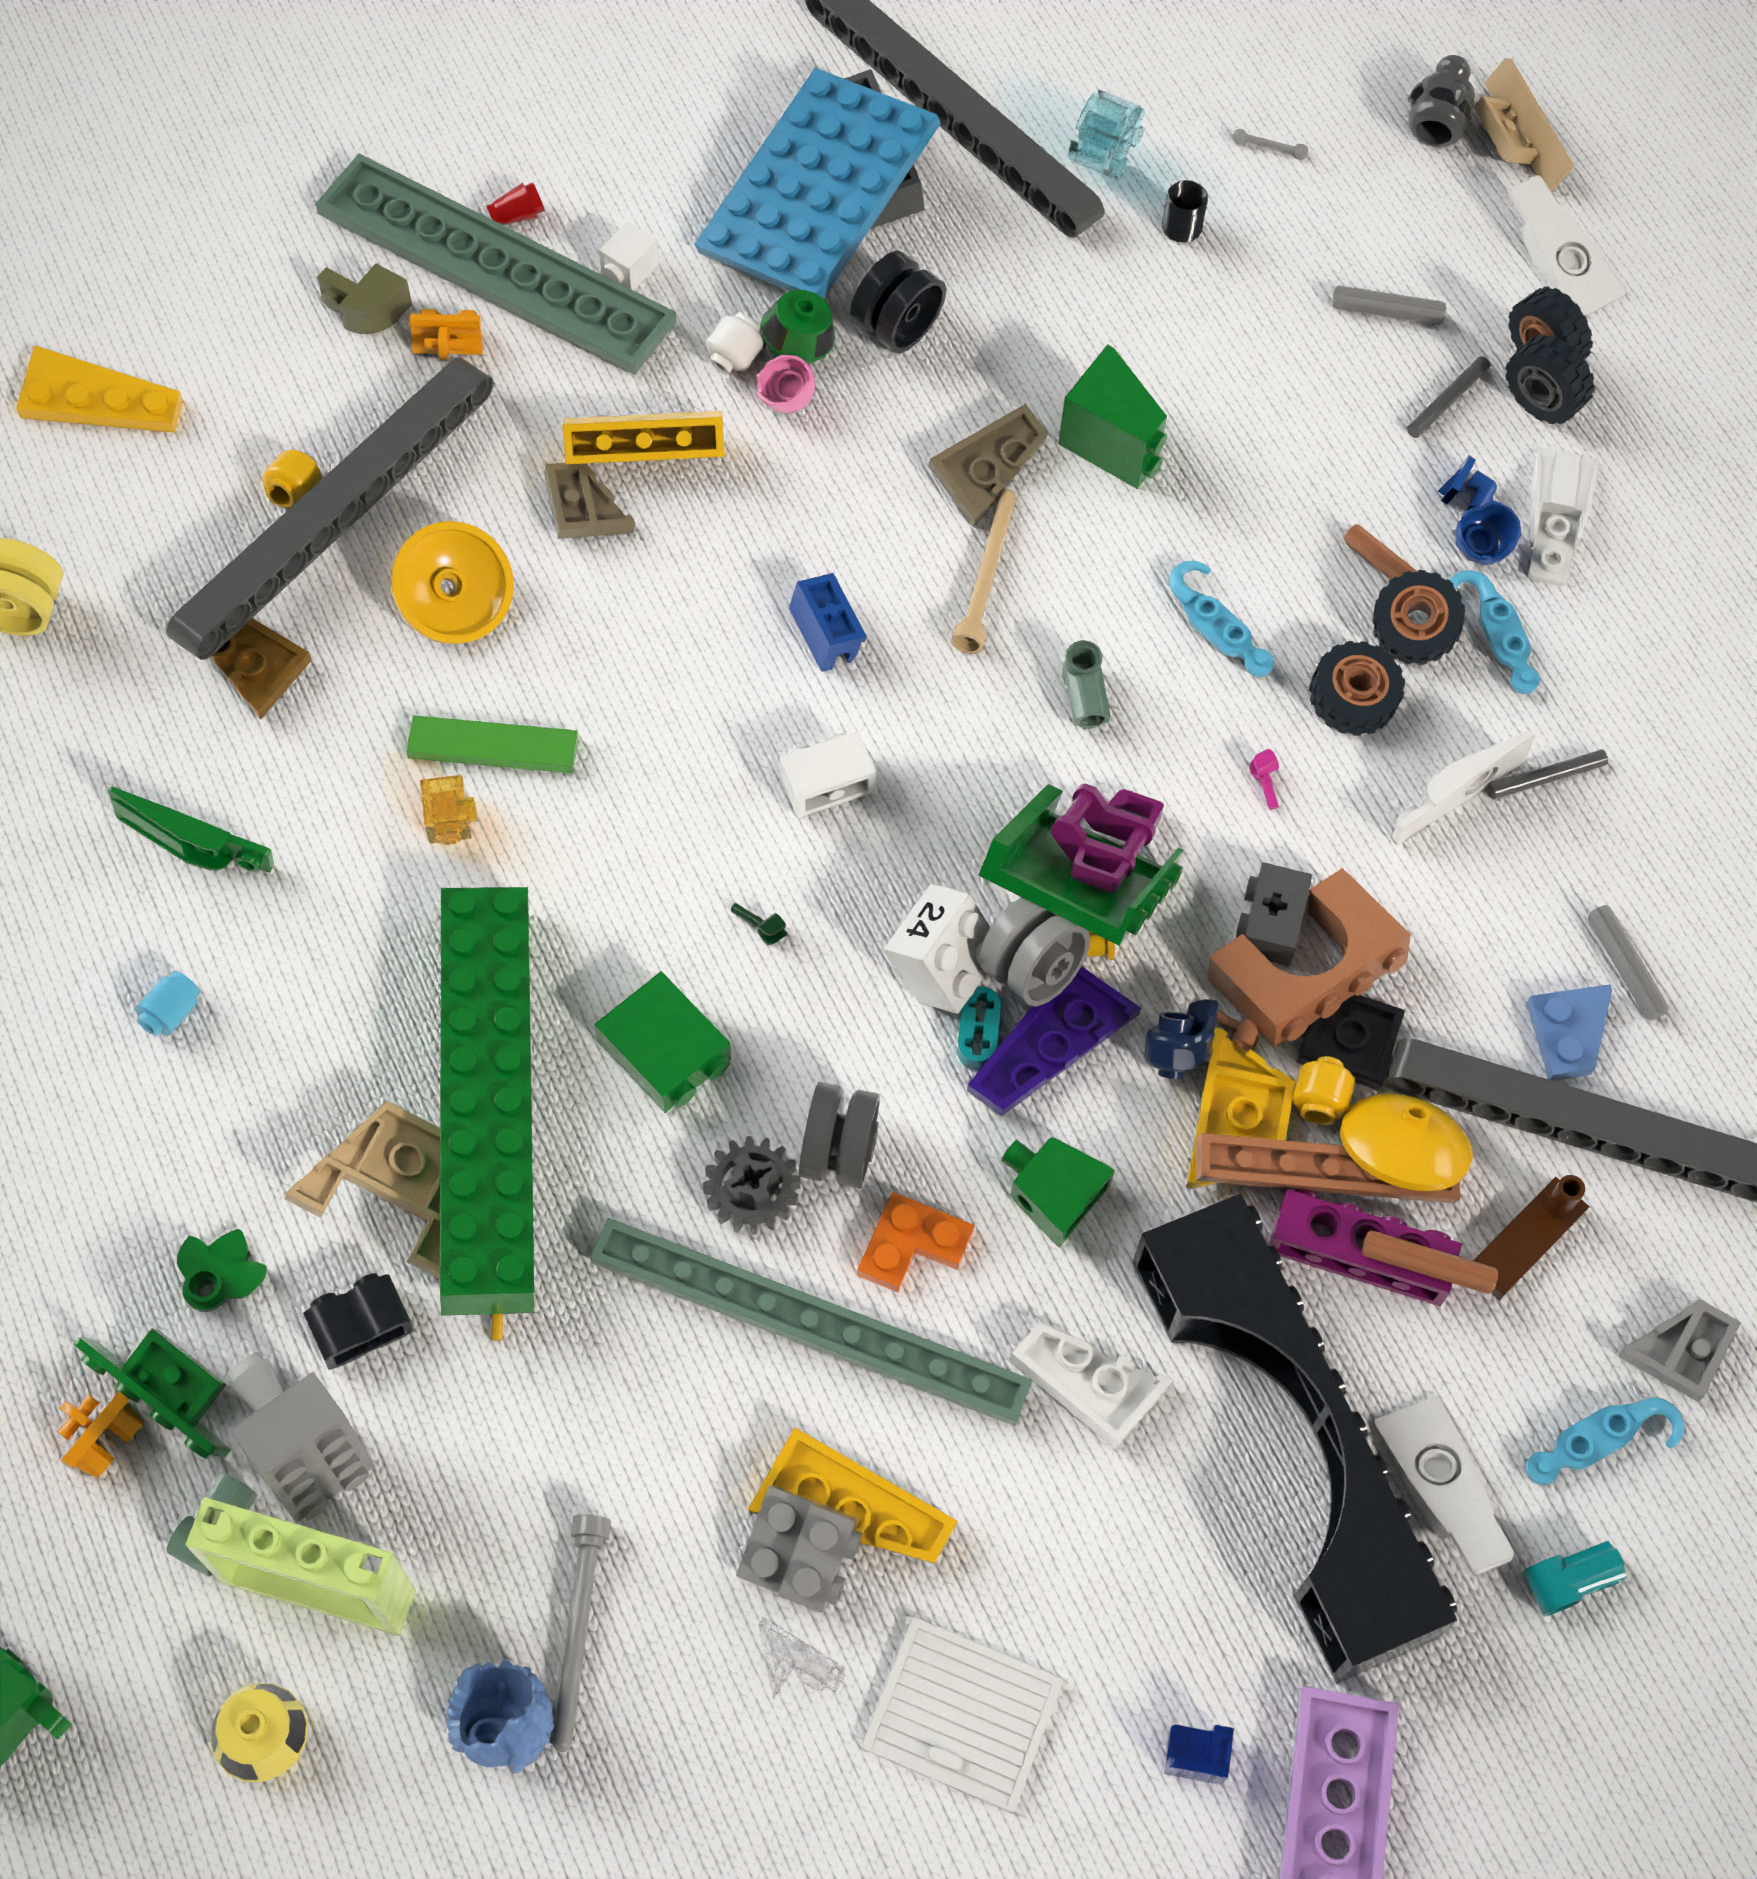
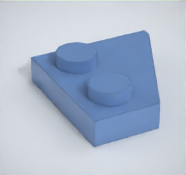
M1611 984L1532 995L1528 999L1527 1006L1548 1080L1588 1076L1594 1071L1612 993Z

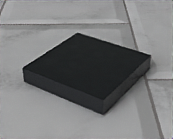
M1354 994L1342 1002L1339 1009L1328 1018L1320 1017L1307 1027L1296 1063L1304 1065L1307 1062L1317 1061L1319 1057H1333L1343 1063V1067L1351 1072L1355 1078V1083L1380 1091L1405 1010Z

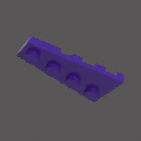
M1081 966L1074 979L1059 995L1048 1003L1037 1007L1032 1006L968 1083L967 1092L1000 1116H1003L1140 1015L1141 1007Z

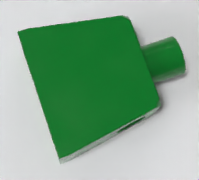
M1052 1137L1045 1142L1037 1153H1034L1020 1141L1015 1140L1001 1159L1003 1163L1019 1174L1012 1183L1010 1196L1059 1248L1111 1186L1115 1172L1110 1166Z

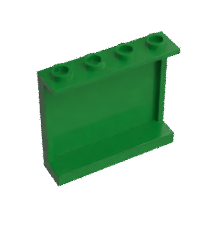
M1047 784L993 838L978 876L1120 946L1129 933L1135 936L1138 934L1145 919H1150L1157 904L1161 905L1169 889H1174L1184 868L1178 864L1184 850L1178 847L1163 866L1138 854L1135 859V869L1115 893L1074 880L1070 877L1073 862L1067 857L1051 834V827L1059 817L1054 812L1063 791ZM1082 827L1087 834L1086 837L1117 847L1119 849L1123 848L1122 846Z

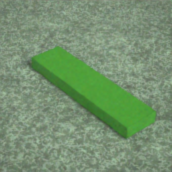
M413 715L406 752L409 759L573 774L579 736L578 730Z

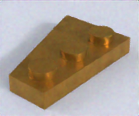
M253 618L210 657L260 720L312 661L308 651Z

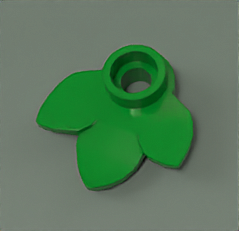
M240 1229L222 1235L209 1246L194 1236H188L177 1255V1266L185 1277L182 1288L183 1297L191 1308L200 1312L213 1311L219 1308L226 1299H242L249 1296L262 1284L267 1274L266 1265L248 1261L247 1241ZM212 1284L215 1286L211 1295L206 1297L199 1295L200 1289L204 1285Z

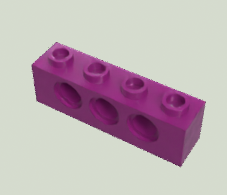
M1286 1189L1279 1205L1269 1245H1273L1281 1257L1441 1307L1451 1291L1452 1283L1365 1257L1362 1254V1249L1356 1244L1355 1238L1366 1237L1369 1231H1376L1458 1257L1462 1243L1451 1240L1448 1234L1438 1230H1426L1424 1232L1408 1227L1405 1221L1396 1217L1383 1216L1379 1218L1366 1214L1362 1208L1351 1203L1334 1204L1321 1200L1318 1194L1309 1190L1299 1189L1292 1191ZM1320 1223L1325 1225L1330 1230L1331 1236L1321 1237L1312 1230L1311 1224Z

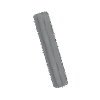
M1340 285L1336 286L1332 300V306L1336 309L1438 325L1443 323L1446 314V303L1443 301Z
M1603 905L1592 910L1588 916V921L1645 1018L1651 1021L1666 1014L1669 1010V1005L1611 907Z

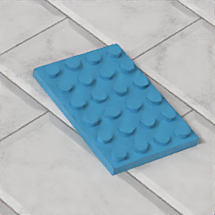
M814 68L694 243L698 253L784 290H807L824 298L941 123L938 115Z

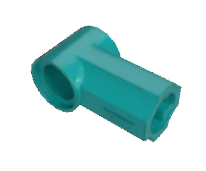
M1609 1540L1565 1558L1562 1555L1548 1558L1528 1567L1522 1572L1543 1617L1572 1607L1583 1600L1582 1597L1614 1586L1627 1578L1624 1561L1618 1549L1614 1548Z

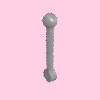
M1237 129L1233 133V140L1238 144L1249 142L1292 153L1298 160H1304L1309 152L1305 144L1292 146L1249 135L1243 129Z

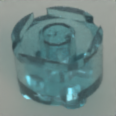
M1098 89V94L1093 92L1084 106L1075 127L1079 130V141L1071 140L1068 153L1069 160L1110 178L1121 179L1128 164L1126 156L1130 147L1137 148L1143 136L1144 127L1140 124L1143 120L1145 109L1141 108L1138 104L1102 89Z

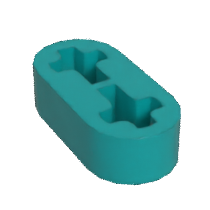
M977 986L972 996L961 1009L957 1045L958 1058L963 1065L974 1070L981 1069L997 1050L1001 1003L998 994L985 986ZM977 1001L986 1002L985 1006L987 1009L984 1022L975 1021L976 1008L974 1007H976ZM974 1034H982V1048L985 1049H982L981 1055L972 1054L971 1046Z

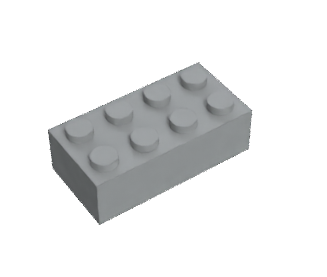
M314 1371L230 1430L255 1468L296 1523L303 1518L311 1520L320 1515L329 1506V1499L343 1489L351 1491L361 1485L368 1478V1471L375 1467L347 1417Z

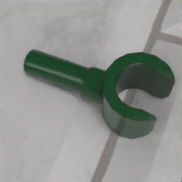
M734 903L730 911L751 924L762 941L767 945L775 944L788 935L786 930H784L786 923L777 913L763 920L737 903Z

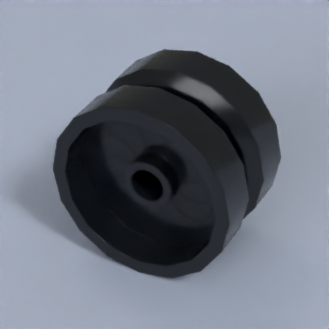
M896 250L886 254L877 261L864 276L851 302L850 317L852 322L865 332L873 335L876 334L878 341L892 352L900 354L912 348L930 330L945 302L947 289L944 281L930 271L920 270L919 264L904 252Z

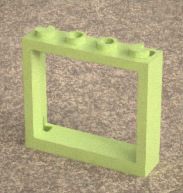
M206 1497L203 1498L185 1544L221 1584L397 1636L401 1635L416 1592L415 1587L393 1552ZM368 1555L382 1559L377 1574L363 1569Z

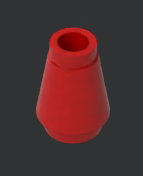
M522 182L486 206L491 219L502 225L538 218L537 214L545 211L534 182L524 185Z

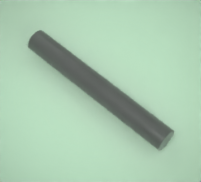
M1479 356L1407 426L1408 433L1412 437L1418 438L1490 368L1489 361L1485 357Z
M1603 749L1489 783L1488 791L1492 799L1504 797L1608 764V756Z

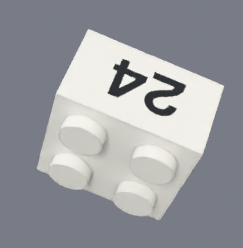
M930 884L888 942L884 951L919 1003L959 1014L986 975L979 963L980 949L991 927L969 893Z

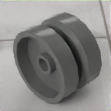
M818 1081L811 1101L803 1138L799 1177L823 1181L829 1174L833 1156H838L835 1175L838 1185L862 1189L868 1164L872 1161L879 1129L877 1119L881 1094L857 1089L851 1096L846 1115H843L844 1092L842 1087Z

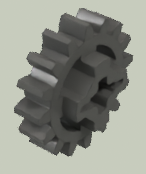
M747 1136L745 1146L739 1147L734 1140L729 1141L730 1152L727 1155L719 1150L714 1152L717 1166L706 1165L705 1167L706 1177L711 1179L703 1182L704 1194L711 1195L707 1199V1207L709 1211L720 1208L717 1214L720 1224L732 1219L734 1232L738 1233L742 1229L743 1224L750 1225L752 1235H755L761 1223H765L772 1231L775 1229L774 1218L776 1216L784 1220L789 1219L790 1210L786 1204H798V1194L793 1190L800 1188V1177L792 1175L796 1171V1161L793 1159L784 1162L786 1148L781 1146L774 1152L771 1151L770 1139L765 1138L760 1146H754L752 1136ZM733 1168V1177L725 1181V1186L722 1187L725 1175ZM751 1180L755 1186L759 1185V1188L753 1190L749 1184L744 1185V1183ZM782 1183L778 1197L771 1203V1192L777 1190L778 1185Z

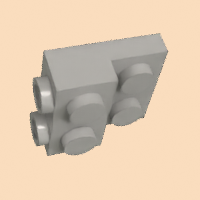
M771 1484L766 1492L736 1577L778 1593L777 1596L822 1613L826 1610L828 1603L836 1606L842 1593L846 1578L838 1575L844 1559L853 1560L863 1533L855 1530L859 1518Z

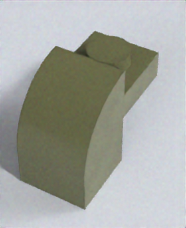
M377 263L374 264L358 284L327 267L317 277L322 301L331 310L341 312L344 328L353 333L372 334L386 330L394 325L412 305L407 279Z

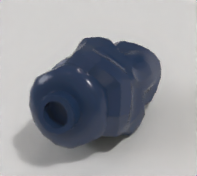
M1203 999L1192 1002L1188 1005L1187 1014L1180 1012H1163L1159 1014L1158 1025L1151 1027L1146 1034L1144 1054L1145 1061L1150 1066L1158 1069L1159 1076L1169 1079L1184 1078L1185 1072L1198 1068L1200 1063L1209 1062L1213 1053L1211 1043L1214 1040V1028L1218 1015L1219 1005L1216 1000Z

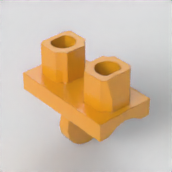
M422 309L420 314H410L409 324L412 333L413 354H439L440 361H449L451 354L483 355L481 315H477L475 310H461L457 315L441 314L436 309Z
M118 1391L94 1421L89 1419L88 1416L99 1405V1402L92 1396L88 1395L77 1408L65 1401L59 1409L68 1419L57 1432L66 1440H69L79 1427L83 1428L85 1432L64 1455L61 1462L71 1470L76 1466L81 1471L98 1479L115 1459L95 1443L104 1430L107 1428L127 1444L144 1424L138 1415L126 1405L129 1399Z

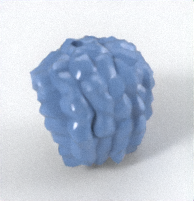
M506 1659L498 1667L488 1662L484 1666L477 1663L463 1669L461 1675L457 1678V1685L453 1689V1694L448 1699L449 1706L446 1709V1715L449 1718L446 1722L449 1730L448 1740L452 1744V1749L465 1753L470 1761L480 1766H508L511 1773H520L524 1767L532 1764L540 1757V1752L544 1750L545 1745L549 1742L551 1731L554 1728L553 1704L544 1692L545 1684L541 1683L536 1674L531 1673V1668L512 1665Z

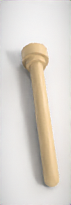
M1010 489L1004 490L1000 495L967 616L955 625L952 635V645L964 653H979L982 651L985 642L986 631L982 619L1016 500L1014 491Z

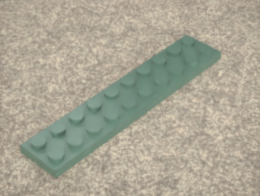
M360 153L315 203L319 215L634 375L637 374L677 322L675 311Z

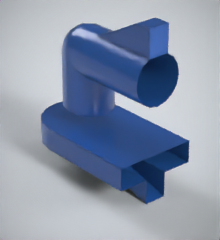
M1468 455L1456 474L1438 490L1439 493L1444 495L1441 502L1448 505L1457 495L1476 461L1475 458ZM1476 470L1466 483L1476 490L1467 507V511L1493 501V496L1497 490L1496 482Z

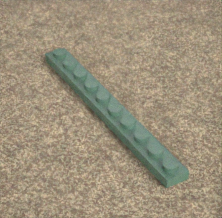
M610 1218L607 1219L590 1256L591 1264L1013 1426L1017 1424L1032 1383V1379Z

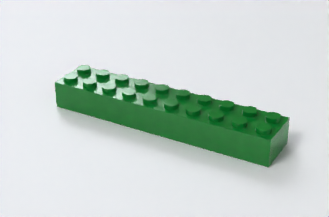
M528 887L441 888V1316L534 1313Z

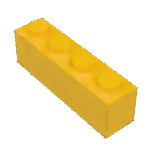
M722 411L564 418L562 424L565 464L725 457Z

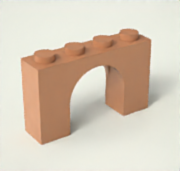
M1343 868L1309 889L1308 914L1336 941L1344 954L1342 960L1329 971L1313 976H1298L1284 972L1274 966L1243 934L1209 956L1208 980L1246 1020L1256 1024L1258 1032L1274 1049L1287 1040L1294 1041L1299 1038L1314 1021L1320 1017H1330L1339 1009L1342 1002L1354 994L1357 996L1362 995L1370 989L1376 979L1386 972H1396L1408 959L1411 934Z

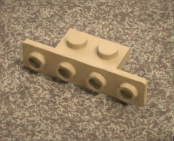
M1505 58L1485 82L1491 97L1482 96L1474 105V109L1481 119V126L1489 133L1497 147L1496 152L1504 162L1531 165L1536 175L1542 177L1549 190L1554 191L1573 169L1574 164L1514 61Z

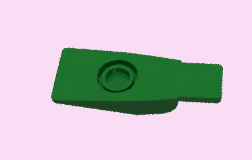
M109 788L108 792L112 806L119 821L185 863L207 870L218 871L227 867L234 860L238 866L248 871L256 872L258 869L269 873L272 871L274 860L270 848L232 835L230 832L121 789Z

